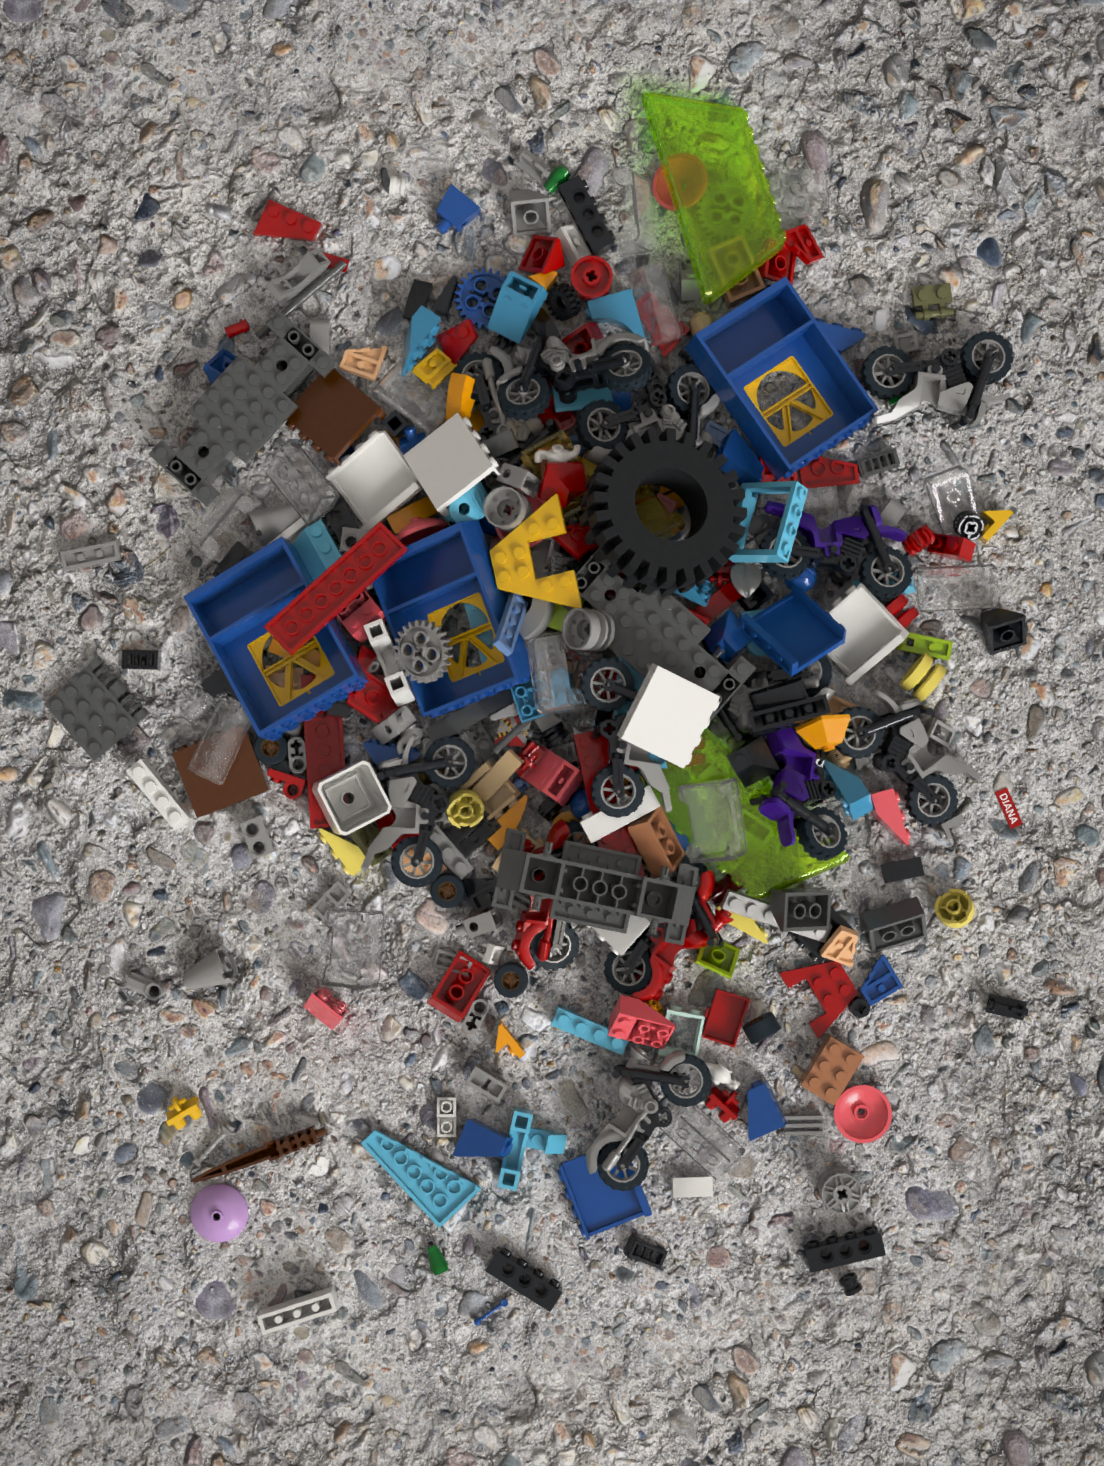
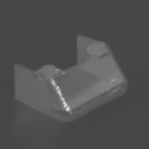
M562 631L535 636L527 642L535 708L543 715L585 713L596 709L589 703L586 704L580 689H571L565 650H571V648L565 644Z

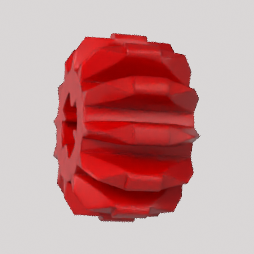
M923 525L902 541V545L910 556H914L934 542L936 537L931 528Z

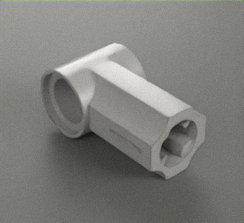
M132 972L126 982V988L145 995L150 1000L162 998L167 992L166 985L163 982L152 980L136 972ZM153 986L159 988V995L153 993Z

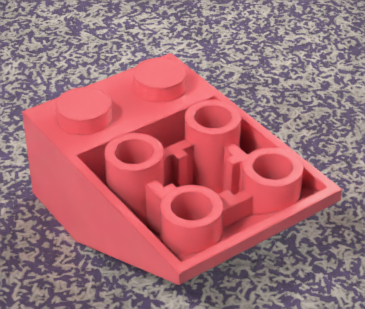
M366 589L336 615L359 643H363L368 638L363 625L381 618L384 624L387 622L383 609Z
M540 745V748L546 754L523 779L564 807L583 780L581 771Z
M883 788L869 792L874 808L870 813L900 844L909 845L911 836L908 828H905L903 823L905 815L898 806V802H900L898 792L894 791L893 788Z
M319 986L311 994L303 1007L333 1031L348 1013V1005L341 999L336 1000L328 988H321Z
M620 995L609 1017L608 1036L653 1048L664 1049L676 1025L640 999Z

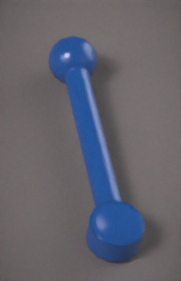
M506 1298L501 1299L500 1304L480 1318H475L474 1324L480 1325L482 1320L502 1306L506 1307L508 1300Z

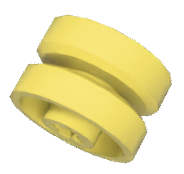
M924 653L905 673L899 686L905 691H910L914 688L912 696L917 697L922 702L938 686L947 669L940 663L932 666L933 658Z

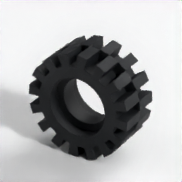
M561 283L547 292L548 296L546 299L548 301H546V305L550 306L547 309L548 311L551 310V315H556L555 319H560V321H566L578 315V312L581 311L580 306H582V303L579 302L581 297L577 296L579 292L577 290L574 291L575 287L570 286L569 283Z

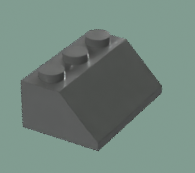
M820 888L771 889L770 910L780 931L829 930L832 891Z
M917 896L862 913L863 926L872 954L927 937L925 913Z

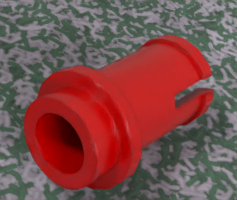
M239 319L240 322L224 327L229 339L244 332L245 334L248 333L247 331L250 330L246 319Z

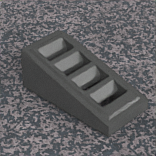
M896 448L856 460L861 478L893 470L901 466ZM887 455L891 456L892 465H890ZM880 457H883L885 467H882ZM873 459H875V462H876V465H877V469H876V470L874 469V466H873V463H872V460H873ZM866 461L868 462V466L870 469L869 472H867L865 468L864 462Z

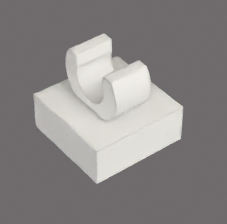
M483 943L482 946L487 949L485 954L479 953V956L483 958L482 961L498 965L504 947L492 943Z

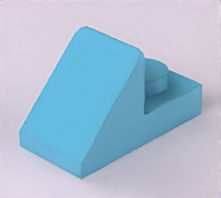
M530 1127L526 1147L543 1150L545 1154H564L567 1134Z

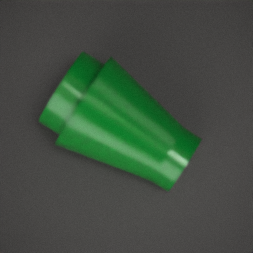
M560 164L554 168L544 187L552 194L558 189L560 184L569 180L568 178L571 174Z
M437 1245L426 1249L430 1270L434 1273V1276L449 1270L448 1262Z

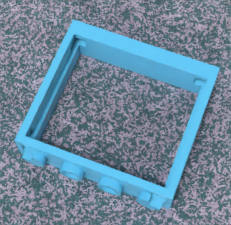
M798 481L742 483L741 488L744 489L745 498L737 507L747 508V517L739 524L746 527L744 536L736 542L739 548L729 560L734 563H788L808 488ZM789 493L774 549H743L758 495Z

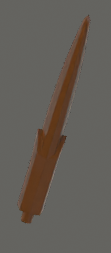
M314 1125L280 1139L263 1143L264 1146L213 1167L193 1178L191 1182H199L225 1175L268 1159L270 1162L320 1142L321 1136L328 1134L327 1128L317 1129Z

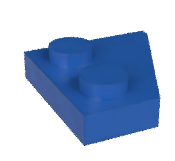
M882 954L859 990L869 1005L872 1006L902 988L903 985L885 955Z

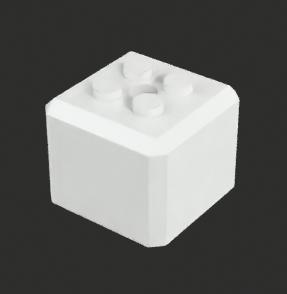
M357 761L315 782L312 787V792L333 833L346 836L389 814L392 807L371 764L366 761ZM345 793L353 795V801L350 804H346L343 801Z

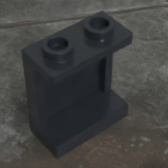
M831 907L830 923L832 929L826 942L840 925L853 929ZM796 933L793 934L796 937L794 941L802 949L806 947L810 951L808 955L815 962L818 960L821 963L825 962V958L821 957L819 952L825 943Z

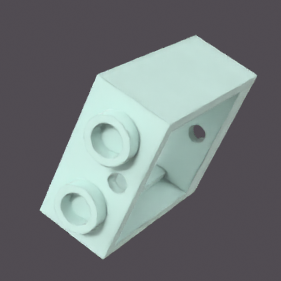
M671 1005L670 1008L666 1007L664 1017L668 1020L670 1019V1014L697 1019L692 1050H685V1053L697 1056L705 1019L704 1014H701L700 1010L691 1008L689 1011L682 1010L681 1006ZM665 1046L664 1049L658 1048L657 1053L661 1056H667L671 1052L680 1049Z

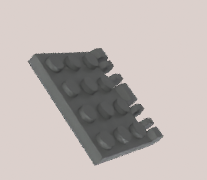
M100 656L93 659L87 667L44 704L94 762L99 760L150 714L143 708L132 716L142 707L140 702L134 704L129 711L124 707L135 696L130 693L121 702L119 701L129 691L121 680L116 681L108 689L107 686L117 678L114 673L109 675L104 682L100 680L99 677L109 669L107 664L102 666L104 661Z

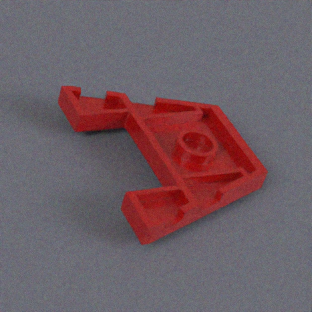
M362 645L359 649L357 660L369 682L365 684L363 689L359 691L354 690L349 693L346 704L376 724H380L400 707L396 705L391 697L387 685L367 672L368 667L376 657V653Z
M835 961L779 973L788 989L806 979L823 1007L825 1013L808 1022L817 1038L824 1034L858 994L841 963Z

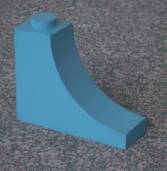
M632 289L587 301V307L584 310L586 318L591 319V322L611 323L623 328L627 332L638 334L646 339Z

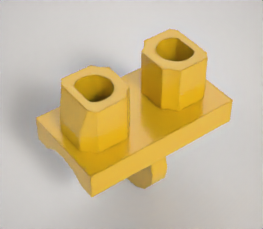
M195 1095L189 1100L186 1097L179 1099L177 1096H174L171 1099L173 1104L168 1106L169 1112L166 1113V1123L168 1126L173 1125L177 1130H180L186 1125L185 1116L190 1115L192 1120L200 1118L202 1111L199 1107L197 1096Z

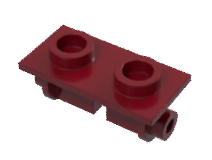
M737 869L727 873L724 878L716 882L711 897L714 904L722 902L727 889L738 891L744 887L746 881Z

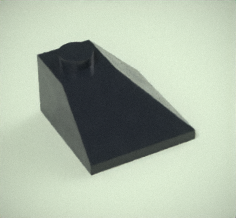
M1002 608L980 613L981 630L990 655L1027 644L1026 616L1024 614Z
M762 735L727 753L728 760L745 788L780 770Z

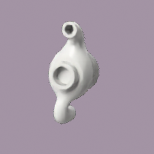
M556 444L549 451H536L534 461L540 463L543 459H546L548 462H568L577 457L581 446L578 444L574 445L573 451L564 449L563 445Z
M417 724L403 730L401 732L402 736L397 743L398 754L404 752V745H407L413 733L417 737L412 747L422 743L421 738L428 737L425 729L430 724L423 725L422 729L416 727Z
M718 1060V1064L705 1063L711 1073V1081L715 1084H725L730 1090H736L741 1085L738 1080L731 1079L730 1073H733V1071Z

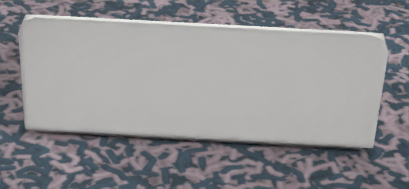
M575 222L562 226L555 232V237L560 239L562 250L571 266H574L582 257L592 255Z

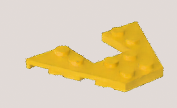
M558 494L552 496L490 550L497 589L559 605L583 608L574 570L539 579L536 578L529 543L567 533Z

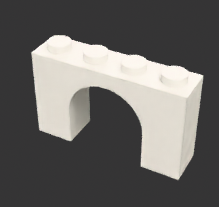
M382 618L363 625L369 642L385 674L384 680L396 705L400 707L416 700L408 678L405 676V671H399L402 665L395 663L399 660L398 657L393 656L397 651L393 648L394 643Z

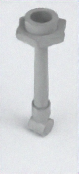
M231 1121L220 1122L222 1132L192 1162L199 1167L225 1135L236 1134V1126Z

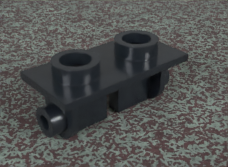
M547 797L538 806L539 809L537 811L549 822L559 815V811L563 806L555 801L552 802ZM570 797V799L568 800V802L566 803L565 806H567L568 804H570L571 797Z
M989 993L985 1012L1023 1021L1024 1016L1028 1015V1008H1026V1001Z

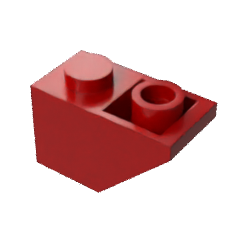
M933 533L936 539L928 546L927 552L953 560L971 562L976 546L974 542L964 537Z

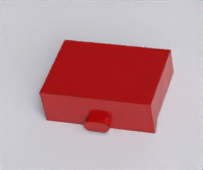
M715 988L710 1007L707 1006L704 1014L706 1020L701 1037L735 1048L750 999Z

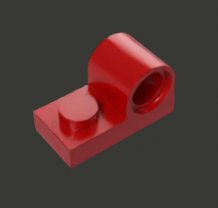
M273 768L268 769L267 776L271 777V781L280 784L282 781H285L283 792L287 798L296 799L302 796L307 785V779ZM292 784L298 787L296 795H292L289 792V787Z

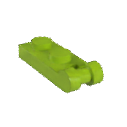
M909 632L907 638L896 647V650L918 655L927 653L932 658L949 661L953 641ZM908 639L913 640L912 646H907Z

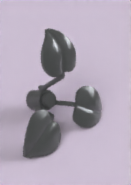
M765 514L753 517L749 527V533L753 537L745 541V545L756 540L759 546L771 530H776L780 527L779 519ZM745 563L735 564L730 570V580L740 595L744 598H749L760 585L762 574L760 569L753 563L746 565Z

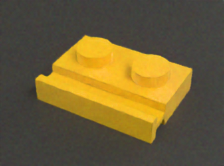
M436 348L419 362L412 372L426 384L429 383L432 389H435L454 372V368L458 365H454L448 356Z

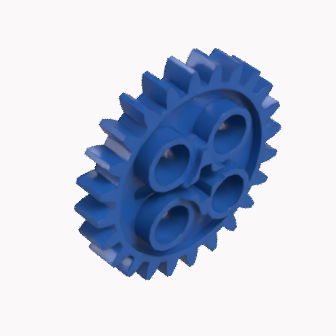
M482 267L481 273L474 269L475 275L468 272V279L461 278L463 285L457 284V288L460 291H455V295L459 298L454 299V302L460 304L456 307V311H462L459 314L460 318L466 317L465 320L472 319L474 326L478 325L479 331L482 329V326H485L486 331H488L487 326L491 316H487L484 312L488 308L494 309L495 305L493 303H496L497 299L493 297V294L496 291H500L506 275L499 277V270L493 274L492 268H490L487 273L484 267ZM478 283H484L486 285V288L484 290H478L476 289V285ZM470 291L475 292L477 295L470 294ZM486 296H488L489 301L486 300V301L483 303V302H482V298H485ZM470 300L478 302L477 306L473 308L469 307L467 303Z

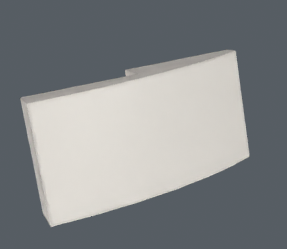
M437 1097V1137H457L456 1097Z
M712 1176L672 1177V1197L713 1196Z

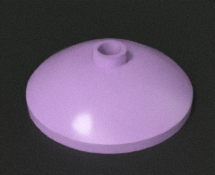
M220 1183L212 1184L202 1189L194 1198L190 1211L191 1221L195 1230L202 1237L213 1242H225L239 1235L247 1223L249 1214L248 1204L243 1194L231 1185ZM218 1213L220 1215V1219H216L214 1217V1214Z

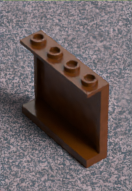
M333 369L325 378L319 375L297 398L294 403L298 408L286 420L285 425L293 432L296 429L299 432L298 436L305 442L309 440L312 443L311 447L318 453L322 451L324 458L331 464L335 462L341 466L342 464L338 458L376 417L382 421L387 415L378 404Z
M241 723L230 727L231 731L226 733L223 730L212 734L213 738L207 740L205 737L194 741L195 745L189 747L187 744L176 748L177 752L172 753L197 818L272 790L254 753V748L247 732V726H241Z

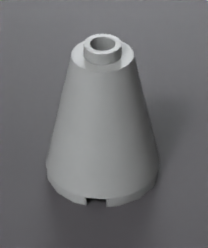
M292 503L246 511L248 522L251 523V530L257 543L263 547L302 517L300 508Z
M217 947L184 972L182 978L184 986L190 990L237 981L238 978H235V976L239 975V971L233 955L227 954L226 951L228 949L226 947Z

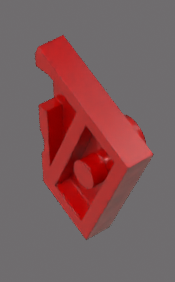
M807 223L777 235L778 239L806 265L824 258Z

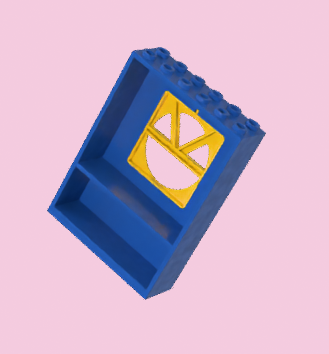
M786 276L696 333L685 347L690 357L777 481L782 477L786 480L798 469H802L810 461L817 459L825 451L835 447L841 440L847 439L853 432L866 426L874 417L873 414L879 410ZM775 371L790 372L800 377L806 383L765 411L761 412L759 409L757 389L761 380L769 373ZM811 390L815 401V409L795 399ZM789 405L812 416L808 426L799 431H792ZM780 409L782 410L783 430L776 428L767 420L768 417Z
M479 520L458 522L406 546L408 551L373 582L396 646L398 643L395 641V638H401L398 632L404 631L403 626L408 625L409 622H415V620H429V623L435 622V627L441 626L447 611L459 603H469L478 607L488 618L489 622L449 638L451 641L447 643L448 646L461 642L459 663H456L449 657L448 660L451 662V665L446 666L448 671L442 672L443 677L429 683H417V680L410 681L411 675L408 676L422 717L430 716L432 719L448 714L455 709L467 706V704L483 700L482 698L493 696L500 691H505L515 687V685L530 681V676L536 674L520 632L513 653L509 656L504 655L494 645L490 649L476 637L481 633L492 630L495 639L508 600L506 592L497 589L490 549ZM468 640L488 658L477 667H466Z
M282 536L183 596L258 737L270 741L280 739L284 732L298 728L299 723L304 720L309 721L313 719L317 712L330 709L332 703L337 700H345L349 697V693L354 690L359 691L363 689L365 684L369 682L335 618L312 637L314 639L312 642L300 648L292 656L288 655L264 670L262 654L265 643L271 635L263 626L314 581L294 544ZM315 648H319L321 657L320 667L311 664L301 657ZM293 662L316 675L315 679L302 689L293 690ZM285 667V688H280L269 679V676Z

